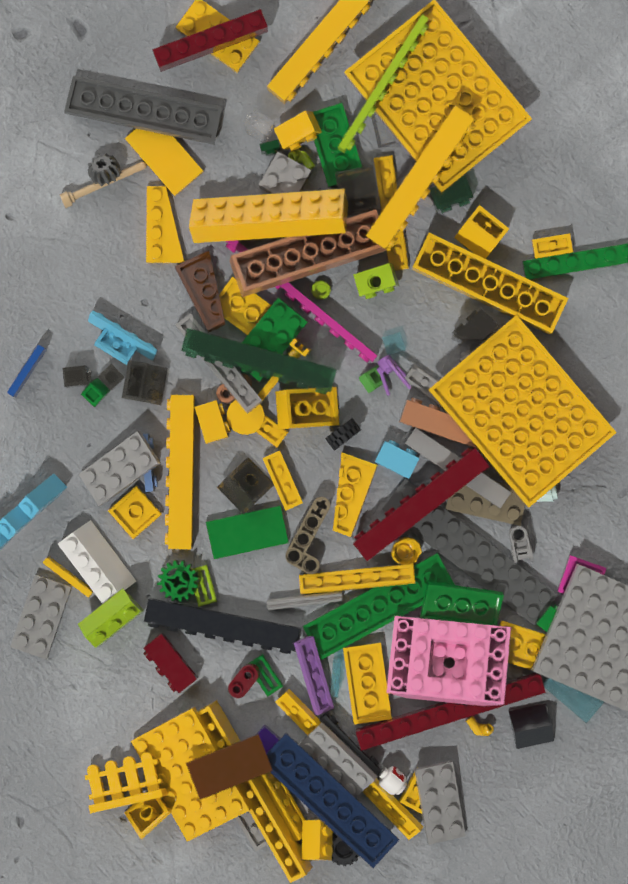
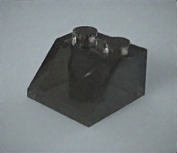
M248 457L217 488L244 515L274 484Z

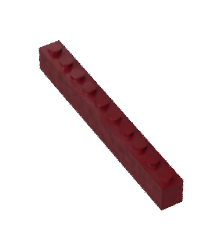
M532 673L506 682L504 705L478 706L440 702L389 720H383L355 729L362 751L546 693L541 675Z

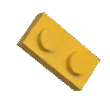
M570 233L531 240L534 259L573 253Z

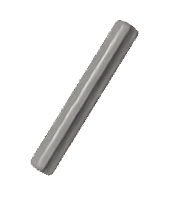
M334 591L267 600V609L275 610L342 601V592Z

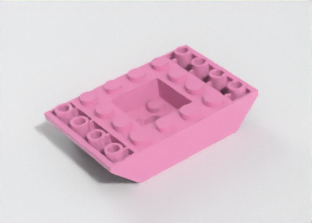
M395 616L387 693L404 698L478 706L504 705L511 627ZM446 659H453L455 665L452 668H446L444 666Z

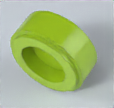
M322 280L316 281L312 285V295L318 300L326 299L330 295L329 284Z

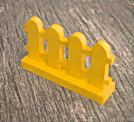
M145 752L141 755L142 762L136 763L134 757L128 756L123 760V767L119 768L116 761L110 760L105 764L106 771L100 772L98 765H90L87 768L88 775H85V780H89L92 792L89 795V799L94 801L93 805H89L90 813L168 795L167 788H160V783H163L162 778L158 779L155 765L159 763L158 758L154 759L151 752ZM143 767L146 782L140 783L137 768ZM125 771L128 786L122 787L119 772ZM107 775L110 788L108 791H104L102 776ZM147 787L148 792L143 793L142 788ZM129 791L130 796L125 797L124 792ZM111 795L112 800L107 801L106 796Z

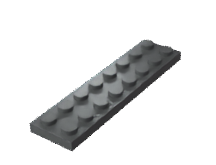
M73 76L64 112L68 115L215 145L223 107Z

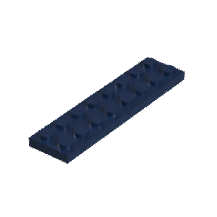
M287 733L266 753L273 770L271 773L372 868L399 841V838Z

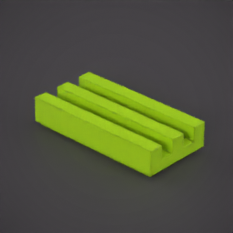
M208 564L192 568L191 570L196 569L205 599L202 602L198 588H194L198 607L217 602ZM201 570H205L210 593L212 596V599L210 600L208 598Z

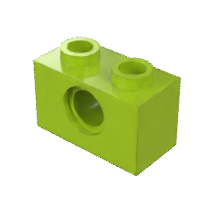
M391 263L353 274L359 296L366 299L376 297V293L381 291L384 294L395 291L394 287L399 286L394 266ZM375 277L381 279L379 287L373 286V279Z

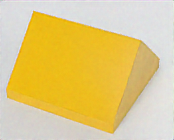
M160 797L134 803L124 814L139 838L143 839L172 810L164 802L163 798Z

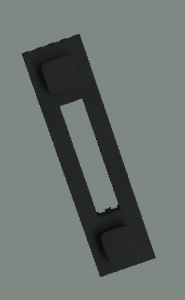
M325 713L320 718V721L334 734L337 733L375 774L380 771L377 766L379 762L373 756L369 758L337 725L339 721L332 714L328 716Z

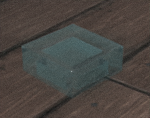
M400 332L382 337L387 355L406 351Z

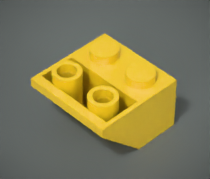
M479 205L454 238L472 253L486 259L509 228Z

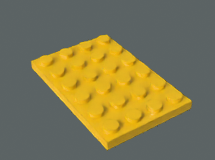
M196 707L131 740L140 759L141 755L145 752H151L154 759L158 758L159 763L155 764L158 779L162 778L163 783H160V788H167L168 795L162 798L171 808V814L187 842L252 809L239 785L204 799H199L186 762L219 750Z

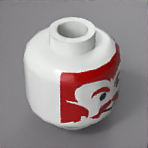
M391 766L388 769L386 767L383 768L378 775L380 777L379 785L390 795H399L407 786L406 776L395 766Z

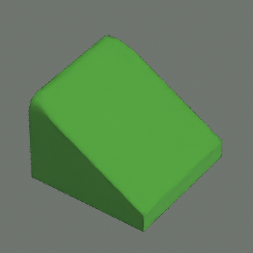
M378 365L359 377L360 382L368 393L383 385L380 374L376 370L379 368Z

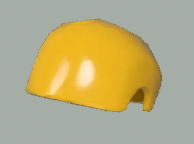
M409 537L399 538L391 549V556L399 565L416 563L422 553L420 543L414 538Z

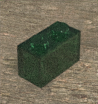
M466 176L459 178L442 193L436 186L430 188L431 192L429 193L434 201L435 211H441L442 214L451 211L453 206H466L473 199Z

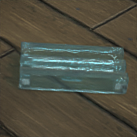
M341 657L333 658L330 696L338 698Z

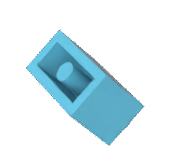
M389 440V442L384 441L374 462L409 479L419 460L416 457L417 453L408 448L406 451L400 449V444Z

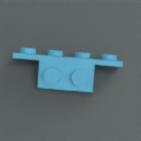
M91 311L88 322L103 330L95 341L94 345L126 365L136 351L148 359L154 360L158 350L152 344L142 341L136 334L129 333L118 323L108 320L103 314Z

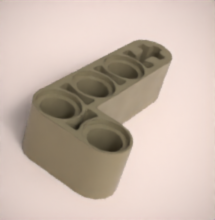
M318 497L314 500L285 555L289 564L308 574H314L319 570L318 559L306 551L330 509V502L325 497ZM325 500L327 508H322L319 513L323 514L322 518L317 514L311 513L312 509L317 511V501ZM309 517L317 518L318 524L316 527L311 528L307 525ZM300 534L308 535L309 541L306 544L298 542ZM295 550L300 554L297 561L289 559L288 555L291 551ZM308 560L316 562L317 566L314 570L306 568L305 564Z

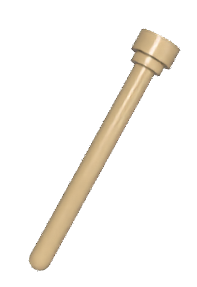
M140 162L120 171V176L116 177V181L145 169L146 163ZM93 183L73 193L64 192L59 195L65 208L72 206L76 199L99 190L108 184L105 183L101 187L100 184Z

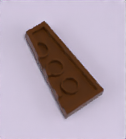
M209 250L175 266V270L207 332L210 333L226 325Z

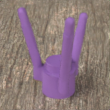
M390 355L383 357L377 362L379 368L376 370L380 374L387 396L390 395L384 372L388 375L394 371L408 389L412 388L405 379L406 373Z

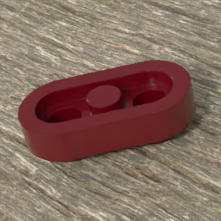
M246 664L233 678L228 686V691L232 697L242 698L255 684L260 676L259 668L256 665ZM246 672L251 673V678L246 676ZM235 686L240 688V692L235 690Z

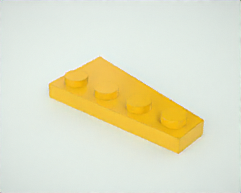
M341 452L333 531L352 537L378 465Z

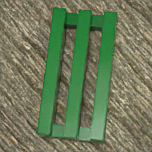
M263 654L248 663L256 664L271 687V690L268 691L261 678H258L257 682L267 697L283 687L280 679ZM260 660L263 661L266 668L278 684L276 687L274 686V684L266 674L265 670L259 663Z

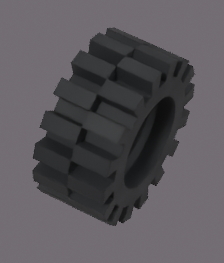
M351 418L325 439L335 451L359 433L361 428Z
M333 832L331 861L339 866L340 864L343 866L347 864L352 865L360 856L353 849L346 855L340 854L336 847L343 840Z

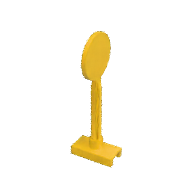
M294 338L290 343L293 349L289 352L288 358L259 392L258 396L262 401L295 360L298 361L302 355L304 357L308 356L312 351L311 348H306L304 351L303 344L298 346L297 344L300 339ZM234 400L227 410L228 424L233 431L239 434L249 435L255 433L264 422L265 413L261 404L247 414L240 404Z

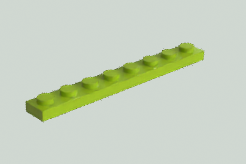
M423 14L339 144L338 150L345 153L347 149L351 150L356 143V140H354L356 134L363 132L367 125L364 123L368 116L371 118L377 109L375 107L377 101L384 99L388 92L385 90L388 84L392 85L398 76L396 74L398 68L403 69L408 61L407 54L409 51L413 52L419 43L416 41L419 35L424 36L429 28V25H427L429 18Z

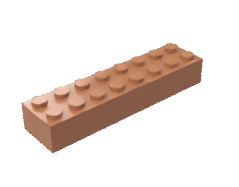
M377 210L347 218L346 233L288 237L231 255L229 262L242 297L386 251L366 236L379 218Z

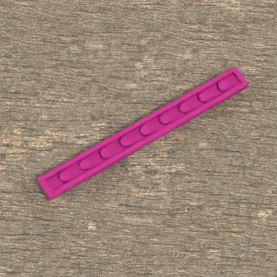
M237 240L225 241L227 243L225 247L232 253L248 250ZM290 283L275 287L278 290L281 287L286 292L284 295L292 302L294 300L298 301L301 304L299 307L305 313L311 312L315 315L314 320L321 326L326 324L333 336L343 338L345 340L343 344L350 350L355 348L360 352L358 356L366 363L368 361L373 362L377 358L374 352Z

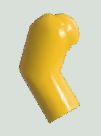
M474 716L465 720L475 735L489 736L494 731V727L491 724L478 723Z

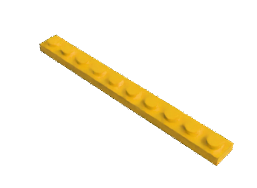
M290 689L275 701L307 736L322 723ZM377 778L362 791L408 840L423 829L419 821L393 795H390L379 785Z

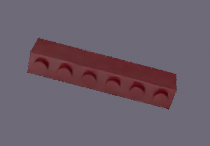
M259 9L152 50L160 72L267 33L268 26L262 10Z

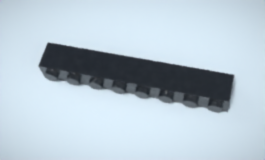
M153 598L148 599L144 622H147L150 627L159 628V625L167 626L166 630L178 632V629L186 630V634L197 635L198 632L203 633L206 638L215 639L218 636L223 637V641L234 643L235 640L242 641V645L253 647V644H259L262 649L272 650V647L279 648V652L291 654V651L295 652L294 642L298 640L300 627Z

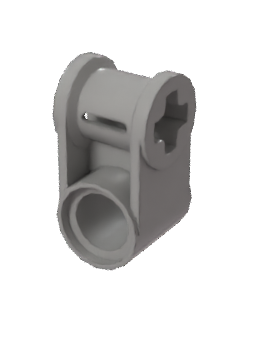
M519 525L512 526L509 529L508 535L514 563L528 558L533 560L532 548L526 529ZM517 529H521L523 532L520 539L513 537V533Z

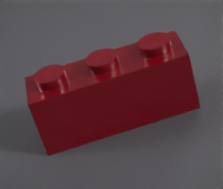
M163 632L143 648L145 650L143 652L145 657L150 662L153 660L157 665L155 668L162 677L165 675L169 680L167 684L173 692H182L198 679V676Z

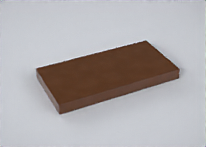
M259 734L186 762L200 800L273 771Z

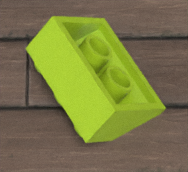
M122 588L78 623V626L84 637L97 648L142 614L144 609Z

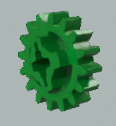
M174 560L173 565L168 562L166 564L167 568H161L163 574L157 576L161 579L157 585H162L163 587L160 589V592H166L165 598L172 596L171 601H175L178 598L179 602H182L183 597L188 600L190 594L194 595L196 593L193 588L199 587V584L195 583V581L200 578L194 576L197 570H191L192 564L186 566L185 560L181 561L180 564L178 560ZM177 568L175 574H168L172 569ZM177 577H180L179 580L182 581L179 585H177L175 580ZM182 587L188 588L186 592L180 593Z

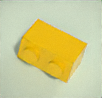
M306 110L274 128L282 148L291 151L299 149L305 141L311 142L315 140L317 135L322 132L313 112Z
M215 400L195 407L206 444L228 438L227 433L231 431L228 421L224 422L222 417L225 414L222 403L218 404V401Z
M303 820L302 860H332L333 831L322 820Z

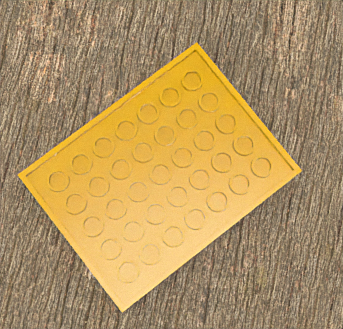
M432 0L344 71V74L367 101L421 15L423 14L429 18L427 23L429 28L424 36L419 35L416 40L419 42L413 52L409 51L407 54L408 61L403 69L398 68L396 80L392 85L388 84L385 90L388 92L382 101H377L375 112L416 162L454 106H457L475 119L473 123L476 125L470 135L465 134L462 139L464 144L459 151L454 150L451 155L453 160L447 168L444 166L441 169L440 173L442 176L436 184L434 183L442 193L523 128L532 118L437 1Z
M517 315L428 389L528 508L617 433Z

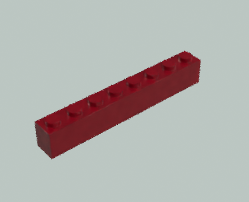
M470 447L460 454L462 456L461 459L457 462L453 459L445 466L447 469L443 473L439 471L430 477L432 480L427 485L423 483L415 489L416 494L412 497L409 495L399 501L401 505L398 508H390L384 513L385 518L381 521L376 519L369 525L371 529L365 533L362 530L354 536L355 541L353 544L366 561H369L490 467L476 448L472 450Z

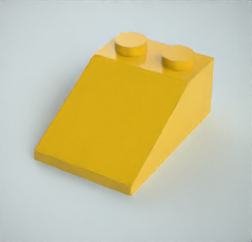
M337 387L275 391L278 430L339 425Z

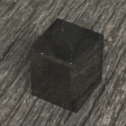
M86 365L62 368L64 387L66 388L88 386L89 381H92L91 369H88Z

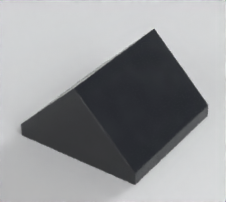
M546 703L508 711L516 749L554 741L553 725Z

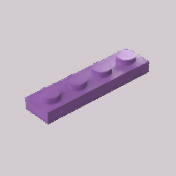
M308 636L294 642L314 714L321 715L334 709L314 637Z

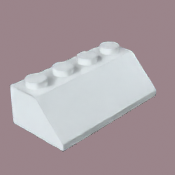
M91 520L58 543L59 547L102 604L122 588L126 590L136 582V579Z

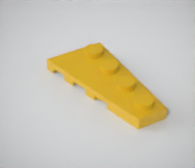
M147 186L146 263L181 264L184 262L167 188L166 186Z

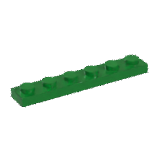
M628 244L522 261L525 278L532 280L628 264Z

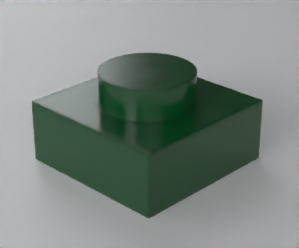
M278 140L259 144L261 154H266V156L275 155L280 150Z

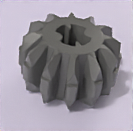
M106 153L104 156H101L99 154L98 158H92V162L88 163L89 177L95 184H100L101 187L105 183L109 185L111 181L116 182V177L120 176V164L113 155L109 156Z

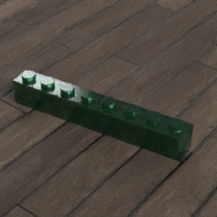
M187 328L181 351L186 352L185 356L196 358L197 355L202 356L206 362L215 363V361L223 362L222 366L233 369L234 366L241 367L243 372L252 374V371L260 373L259 376L268 379L274 376L279 378V382L289 384L290 381L296 382L297 387L308 389L309 386L316 388L315 392L322 394L332 391L338 370L333 367L192 328Z

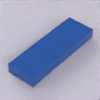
M37 345L7 391L9 395L17 397L47 349Z

